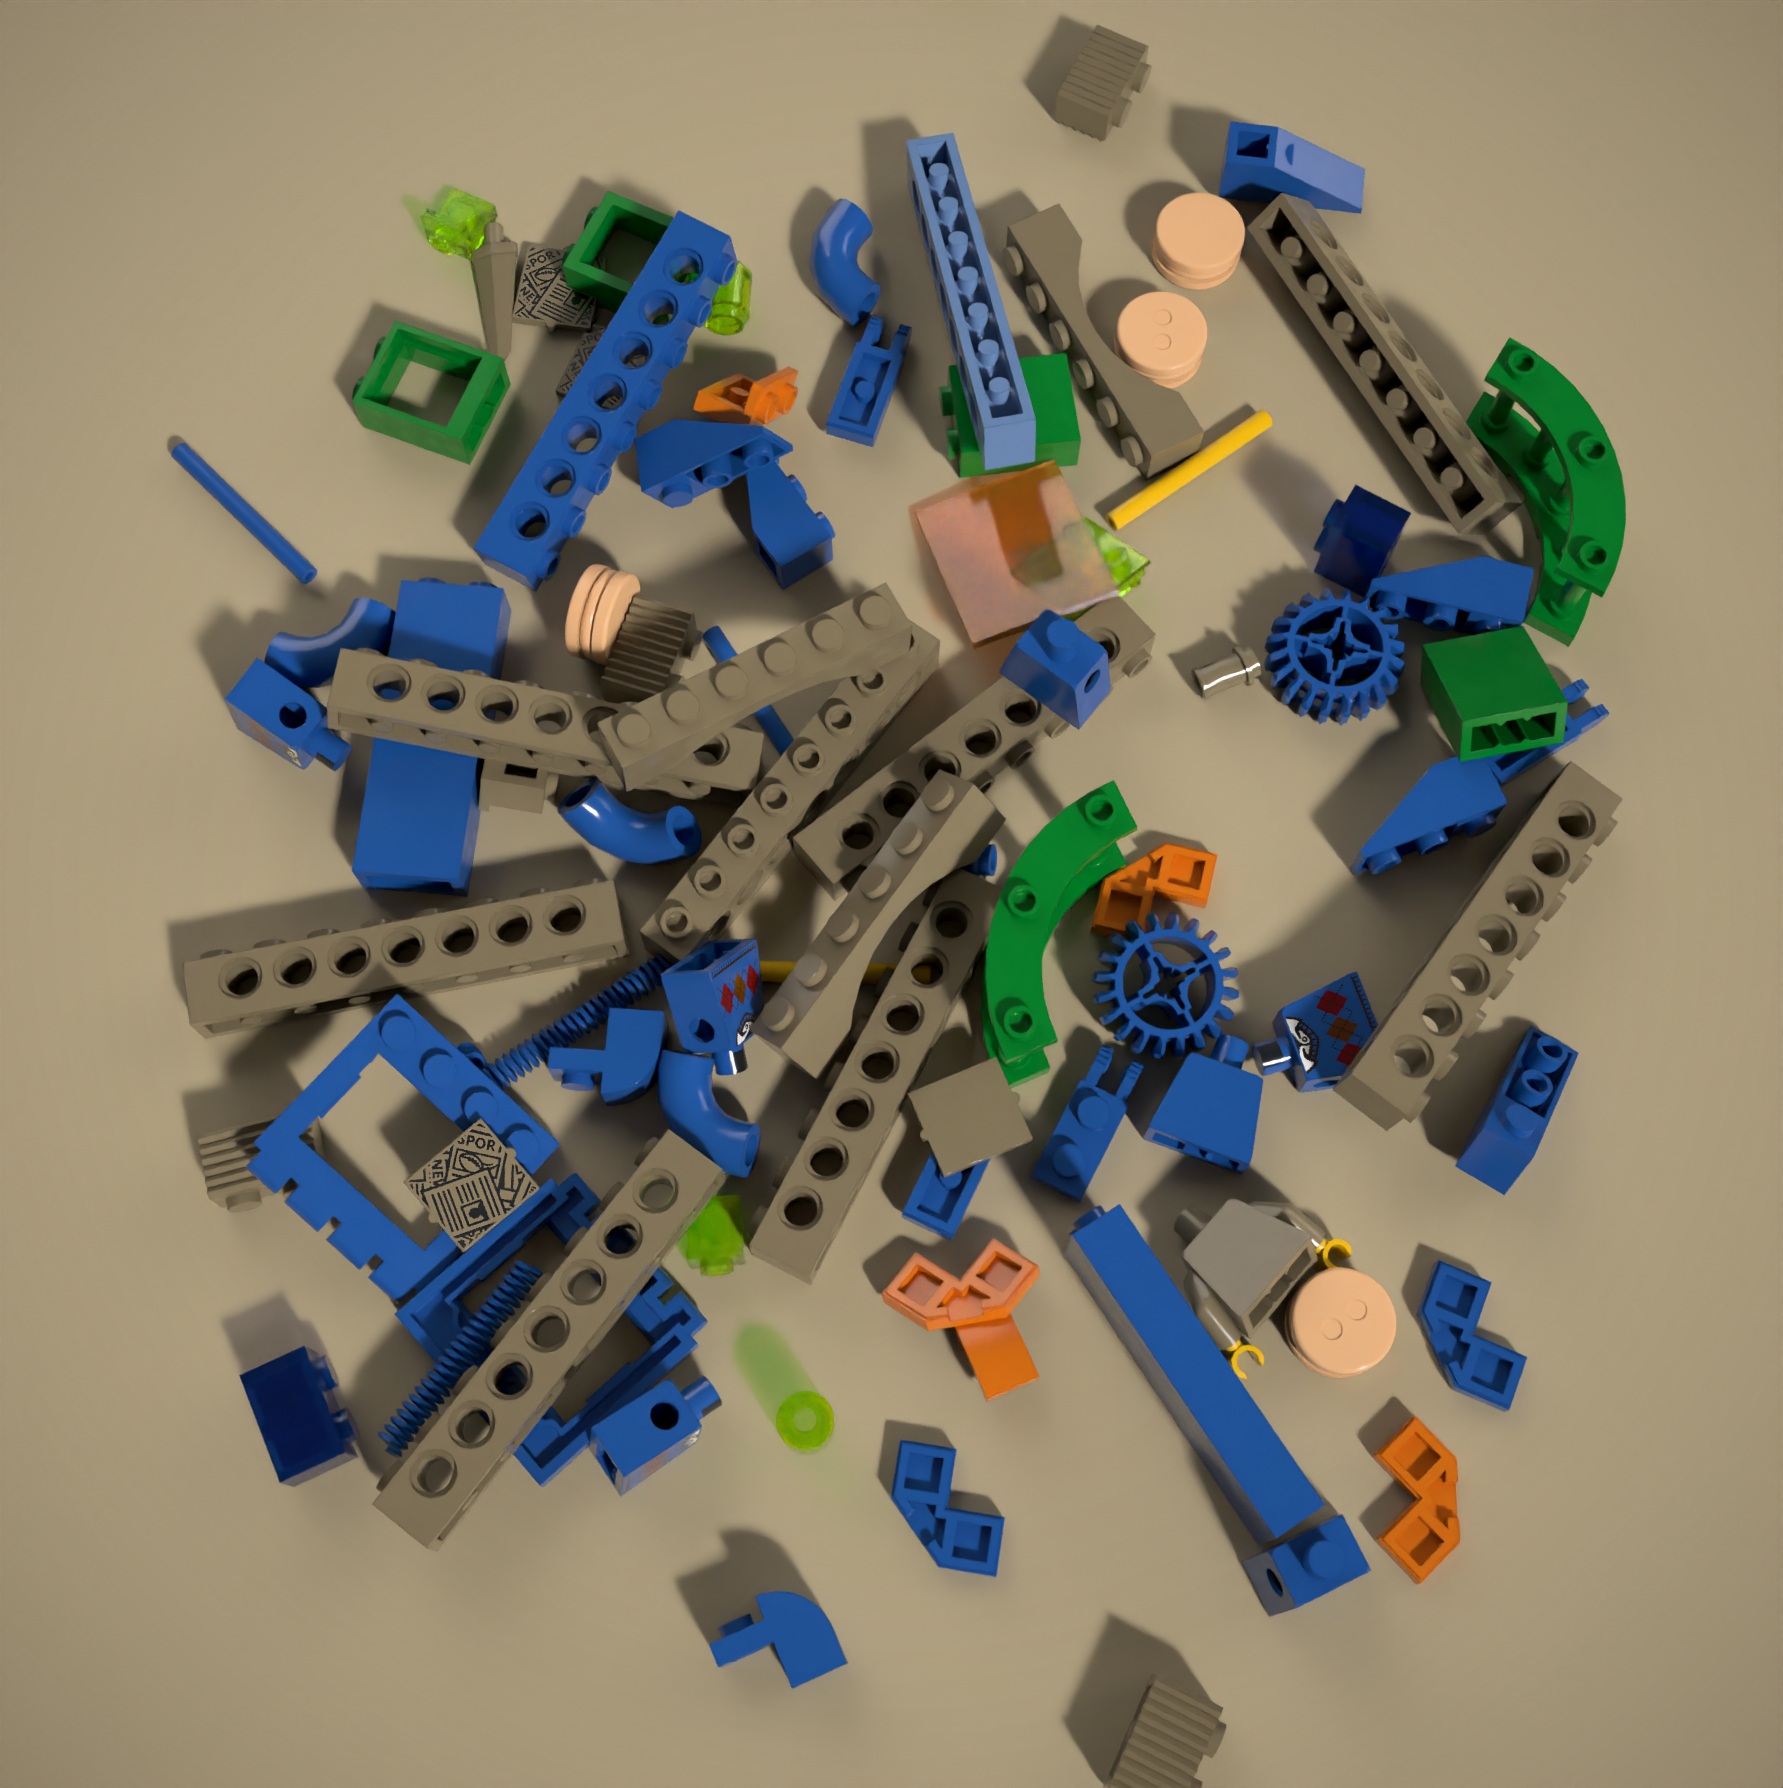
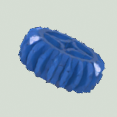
M1329 588L1321 592L1319 601L1307 592L1306 595L1302 596L1299 605L1293 602L1288 604L1284 609L1283 617L1278 616L1274 620L1271 627L1272 634L1267 637L1264 646L1265 652L1269 653L1264 662L1265 671L1274 673L1270 679L1271 689L1286 688L1281 698L1283 705L1292 703L1295 700L1299 702V717L1308 714L1309 709L1318 712L1317 719L1319 725L1326 722L1329 714H1334L1341 726L1347 723L1350 713L1361 721L1368 716L1370 708L1378 711L1385 705L1387 701L1386 696L1395 693L1399 685L1397 678L1401 677L1405 669V662L1399 659L1405 651V642L1394 640L1399 632L1398 624H1383L1387 616L1386 608L1372 612L1368 609L1370 606L1369 596L1363 598L1360 603L1351 601L1352 596L1349 589L1342 593L1340 599H1335ZM1331 628L1329 632L1324 634L1310 633L1309 637L1302 636L1314 629ZM1334 642H1335V643H1336L1335 655H1337V658H1336V660H1337V666H1336L1335 670L1333 671V670H1332V667H1333L1334 658H1332V650H1331V649H1332L1333 644H1334ZM1306 670L1311 671L1316 676V679L1312 677ZM1359 676L1368 677L1366 680L1355 685L1337 686L1338 682L1344 679L1358 680Z
M1155 913L1148 914L1145 917L1146 932L1143 931L1135 920H1131L1125 925L1130 941L1118 933H1113L1108 939L1111 947L1118 954L1102 950L1097 956V960L1102 965L1110 968V971H1096L1092 974L1091 980L1096 984L1108 985V991L1094 994L1092 1000L1094 1004L1110 1002L1112 1010L1101 1015L1099 1020L1103 1025L1110 1023L1116 1018L1121 1022L1122 1026L1113 1034V1038L1117 1042L1124 1039L1130 1032L1135 1034L1136 1036L1131 1044V1051L1136 1054L1143 1050L1147 1040L1152 1041L1151 1055L1153 1059L1163 1057L1166 1043H1169L1171 1053L1175 1059L1184 1057L1186 1052L1184 1039L1187 1040L1193 1050L1199 1052L1206 1047L1201 1031L1213 1039L1220 1037L1223 1033L1213 1017L1223 1021H1229L1233 1018L1234 1012L1229 1007L1221 1004V1000L1231 1001L1239 997V990L1232 987H1224L1223 981L1238 976V970L1234 967L1221 969L1219 962L1231 954L1229 948L1224 947L1213 953L1209 945L1216 940L1217 933L1211 930L1201 939L1196 937L1195 934L1199 928V920L1195 918L1188 921L1183 931L1179 930V916L1177 913H1170L1167 916L1164 929H1161L1159 918ZM1163 943L1174 945L1189 953L1195 960L1184 965H1174L1164 958L1161 951L1156 953L1151 944ZM1136 951L1142 962L1139 964V967L1143 974V984L1139 991L1125 998L1123 974L1129 958ZM1158 973H1163V980L1168 976L1174 979L1183 973L1187 976L1177 982L1176 986L1170 991L1173 999H1167V992L1162 996L1156 993L1147 999H1144L1143 995L1154 989V985L1160 981ZM1204 974L1206 982L1205 1002L1201 1012L1194 1020L1189 1012L1192 1006L1187 997V989L1191 981ZM1147 1006H1156L1165 1012L1169 1020L1174 1018L1179 1029L1156 1028L1145 1023L1134 1012Z

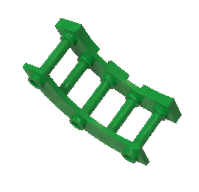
M1509 337L1484 379L1485 382L1499 391L1496 397L1484 391L1466 423L1498 469L1506 478L1512 476L1526 497L1523 502L1532 520L1536 538L1540 539L1542 562L1539 566L1537 588L1531 608L1523 623L1569 647L1583 622L1591 594L1594 593L1601 598L1603 597L1618 564L1626 525V498L1622 473L1615 450L1604 426L1581 393L1553 365L1533 350ZM1515 402L1534 419L1541 428L1540 432L1526 418L1512 409Z
M1114 780L1088 792L1067 806L1046 824L1026 847L1012 868L999 895L991 920L986 949V961L981 985V1018L987 1059L997 1058L1010 1089L1049 1073L1050 1065L1043 1048L1058 1041L1048 1014L1042 980V957L1053 935V931L1064 914L1069 909H1072L1088 892L1100 885L1104 877L1120 868L1124 869L1127 865L1116 841L1137 831L1138 827Z

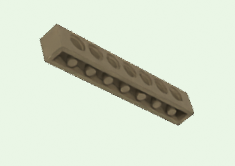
M1281 193L1247 229L1459 534H1487L1523 504L1311 202Z
M1115 591L1074 621L1080 631L1102 645L1108 652L1110 693L1113 690L1112 685L1125 675L1129 678L1135 677L1152 660L1150 654L1156 634ZM1003 676L793 837L795 856L831 898L836 901L843 894L851 891L861 874L867 869L889 839L893 830L903 820L904 817L891 816L886 812V809L894 803H904L911 808L922 794L926 785L930 783L926 779L930 774L938 772L940 769L973 783L985 794L994 784V777L1008 766L1012 770L1021 766L1034 753L1035 748L1033 746L1046 736H1049L1051 739L1058 737L1071 724ZM1014 711H1022L1028 714L1031 720L1019 724L1012 722L1007 715ZM981 741L987 743L992 750L989 753L979 755L969 751L967 746L970 743ZM854 834H863L872 840L871 844L863 849L850 848L845 844V841Z
M909 620L912 624L909 653L864 675L845 677L639 930L646 951L653 956L655 953L660 954L673 966L706 942L721 939L794 847L793 837L816 820L939 665V639Z
M341 648L327 702L328 728L482 759L502 761L533 769L540 768L548 770V772L584 779L597 778L604 783L623 786L602 748V743L594 740L589 734L599 731L598 722L637 703L622 702L616 704L597 700L593 695L582 691L562 693L547 690L538 683L526 680L515 683L493 679L488 674L478 670L458 672L443 669L433 662L424 659H412L409 662L385 657L381 652L369 648H359L355 651ZM385 689H393L402 695L396 699L388 700L381 698L377 693ZM436 700H448L455 707L449 710H438L430 704ZM498 710L504 712L508 718L502 721H493L488 719L484 713ZM553 721L561 729L548 732L539 728L537 723ZM735 723L693 752L676 768L635 789L739 809L756 788L764 733L752 731L746 725ZM694 753H710L717 761L714 763L701 762L695 757Z
M1572 761L1548 782L1333 1088L1334 1092L1386 1131L1403 1118L1409 1123L1415 1120L1431 1098L1424 1090L1432 1078L1440 1081L1458 1059L1459 1055L1452 1050L1460 1037L1468 1040L1484 1021L1487 1014L1480 1010L1483 1003L1488 997L1495 1000L1513 978L1514 974L1507 970L1513 959L1517 958L1521 961L1539 940L1540 934L1534 931L1539 921L1543 919L1545 922H1548L1567 897L1560 892L1567 881L1571 884L1575 883L1590 865L1592 858L1586 855V852L1592 844L1597 847L1600 846L1618 822L1611 816L1623 800L1620 796ZM1560 826L1563 827V828L1568 832V834H1566V833L1560 828ZM1534 863L1538 864L1544 873L1540 872ZM1506 899L1516 906L1518 912L1508 905ZM1479 937L1489 943L1492 951H1489L1481 944ZM1451 976L1456 977L1462 982L1465 991L1455 986ZM1423 1015L1435 1022L1438 1032L1431 1030L1426 1025ZM1394 1055L1406 1061L1410 1068V1074L1405 1073L1397 1066Z
M961 868L945 875L944 879H939L929 886L922 905L928 907L920 924L912 921L907 927L898 947V950L904 954L896 969L893 970L887 967L883 972L874 991V996L879 998V1001L871 1016L863 1013L858 1019L849 1038V1043L855 1046L847 1062L837 1061L828 1075L824 1090L830 1094L822 1109L818 1111L812 1108L801 1126L798 1138L804 1140L796 1158L792 1159L787 1156L775 1175L772 1186L779 1190L769 1208L761 1205L757 1209L748 1226L746 1236L752 1238L749 1248L753 1256L809 1285L812 1284L908 1100L907 1094L912 1092L987 948L991 920L1003 888ZM951 920L960 923L964 927L965 932L959 937L947 938L938 932L937 927L942 922ZM919 965H930L940 972L941 978L933 984H922L914 979L912 971ZM908 1012L916 1018L917 1024L908 1031H897L887 1021L894 1013ZM882 1058L892 1065L893 1070L885 1078L873 1079L867 1076L862 1068L869 1060ZM849 1105L860 1106L868 1114L866 1121L857 1127L844 1126L839 1122L837 1116L844 1107ZM823 1153H833L842 1160L843 1165L836 1174L821 1176L811 1167L814 1159ZM799 1201L809 1202L817 1209L814 1220L804 1226L793 1225L786 1219L788 1208Z
M585 878L575 882L572 885L573 888L551 891L548 888H533L522 892L520 898L499 902L495 898H482L471 901L467 904V908L446 912L444 909L430 908L415 913L412 919L396 922L384 918L372 919L362 923L360 929L339 932L336 929H321L309 933L307 939L286 943V941L280 939H269L254 944V949L233 953L230 950L222 949L207 951L200 955L199 960L183 962L189 1023L199 1034L207 1039L386 1004L396 994L407 1000L627 957L630 954L619 894L614 880L604 881L602 878ZM566 915H576L581 918L579 925L572 931L560 932L555 930L557 922ZM514 925L528 927L525 936L519 941L509 943L502 940L508 928ZM470 935L474 937L472 945L466 951L461 953L450 952L452 942L459 936ZM411 945L420 946V952L413 961L397 963L398 954L402 949ZM359 955L366 956L365 965L361 970L353 974L344 973V967L351 958ZM312 966L311 975L306 981L300 984H290L291 977L298 968ZM258 976L257 985L251 992L237 995L238 986L244 979Z
M670 1129L667 1130L660 1140L653 1137L645 1144L634 1162L638 1168L624 1185L619 1181L611 1187L599 1205V1209L603 1213L589 1230L585 1226L581 1227L565 1246L563 1254L567 1256L565 1261L553 1275L546 1272L531 1288L527 1295V1300L531 1304L517 1321L513 1318L508 1319L496 1332L490 1342V1347L494 1349L480 1368L473 1365L460 1377L452 1391L457 1397L443 1415L436 1412L422 1425L415 1436V1441L419 1445L405 1463L400 1460L396 1461L379 1480L376 1489L381 1493L372 1505L426 1549L438 1552L726 1181L722 1168ZM657 1184L670 1186L673 1189V1196L667 1205L655 1209L644 1204V1196L649 1188ZM620 1229H631L637 1232L638 1235L634 1248L625 1254H615L609 1251L608 1244L611 1236ZM585 1274L600 1276L601 1288L595 1297L584 1301L574 1298L573 1286L579 1277ZM551 1319L563 1321L565 1333L562 1340L552 1347L539 1346L537 1343V1332L540 1326ZM512 1366H524L528 1373L525 1387L513 1395L503 1394L500 1388V1380L503 1373ZM475 1413H487L490 1419L488 1434L479 1442L467 1443L463 1435V1427L466 1420ZM447 1460L452 1468L451 1480L444 1489L431 1492L426 1485L427 1470L436 1461Z

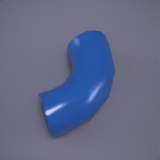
M841 198L828 209L813 234L809 268L820 297L840 318L852 326H858L867 319L876 306L880 297L881 286L869 278L859 268L857 262L859 250L873 233L872 224L861 208L853 202Z
M364 597L355 598L341 623L328 633L306 637L278 632L268 646L264 663L298 687L320 688L331 685L341 648L354 651L359 648H369L381 653L384 652L391 642L396 612L376 600Z
M597 778L589 779L574 788L562 800L557 809L558 814L591 846L619 860L646 865L674 862L696 855L702 844L699 824L687 808L674 806L655 813L636 810L619 801Z
M661 1049L658 1062V1102L669 1129L722 1168L723 1172L747 1178L751 1174L757 1160L760 1146V1128L756 1123L738 1120L729 1116L718 1105L712 1091V1072L715 1058L686 1051Z

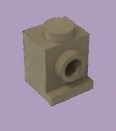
M485 759L481 775L478 810L489 811L491 805L542 814L544 800L555 801L560 774L548 772L545 769H533L502 761Z

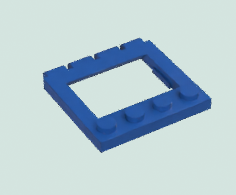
M398 994L383 1007L253 1142L261 1151L245 1167L274 1194L290 1178L299 1184L284 1200V1203L316 1232L333 1216L341 1223L326 1238V1241L357 1269L360 1270L375 1254L380 1257L382 1261L367 1278L396 1304L412 1288L418 1293L451 1264L462 1250L443 1228L424 1249L419 1247L299 1138L318 1116L322 1119L361 1078L359 1073L378 1054L462 1131H465L481 1117L506 1148H515V1158L530 1176L560 1145L557 1140Z
M577 1173L569 1176L559 1186L550 1178L537 1192L498 1223L395 1313L396 1317L435 1363L443 1366L439 1362L438 1357L444 1356L448 1358L444 1353V1349L453 1350L450 1342L456 1341L459 1343L456 1339V1334L466 1336L462 1332V1327L467 1326L471 1328L468 1320H476L461 1299L523 1248L526 1242L545 1225L553 1231L565 1246L581 1227L585 1226L589 1230L599 1216L592 1222L587 1217L599 1207L601 1200ZM620 1229L611 1236L608 1248L612 1253L625 1254L634 1248L637 1240L627 1229ZM660 1266L624 1311L626 1316L653 1346L632 1365L629 1362L626 1363L585 1400L587 1405L567 1423L550 1406L513 1454L541 1487L546 1486L589 1447L591 1428L653 1389L699 1347L693 1336L707 1324L708 1320L683 1292H679L663 1305L660 1299L671 1290L675 1283ZM590 1274L601 1286V1277L596 1274ZM482 1343L486 1348V1352L477 1351L480 1359H472L474 1365L478 1368L481 1367L494 1349L490 1345ZM517 1366L508 1368L500 1380L502 1393L513 1395L520 1392L525 1387L528 1378ZM479 1412V1415L490 1426V1419L487 1413Z

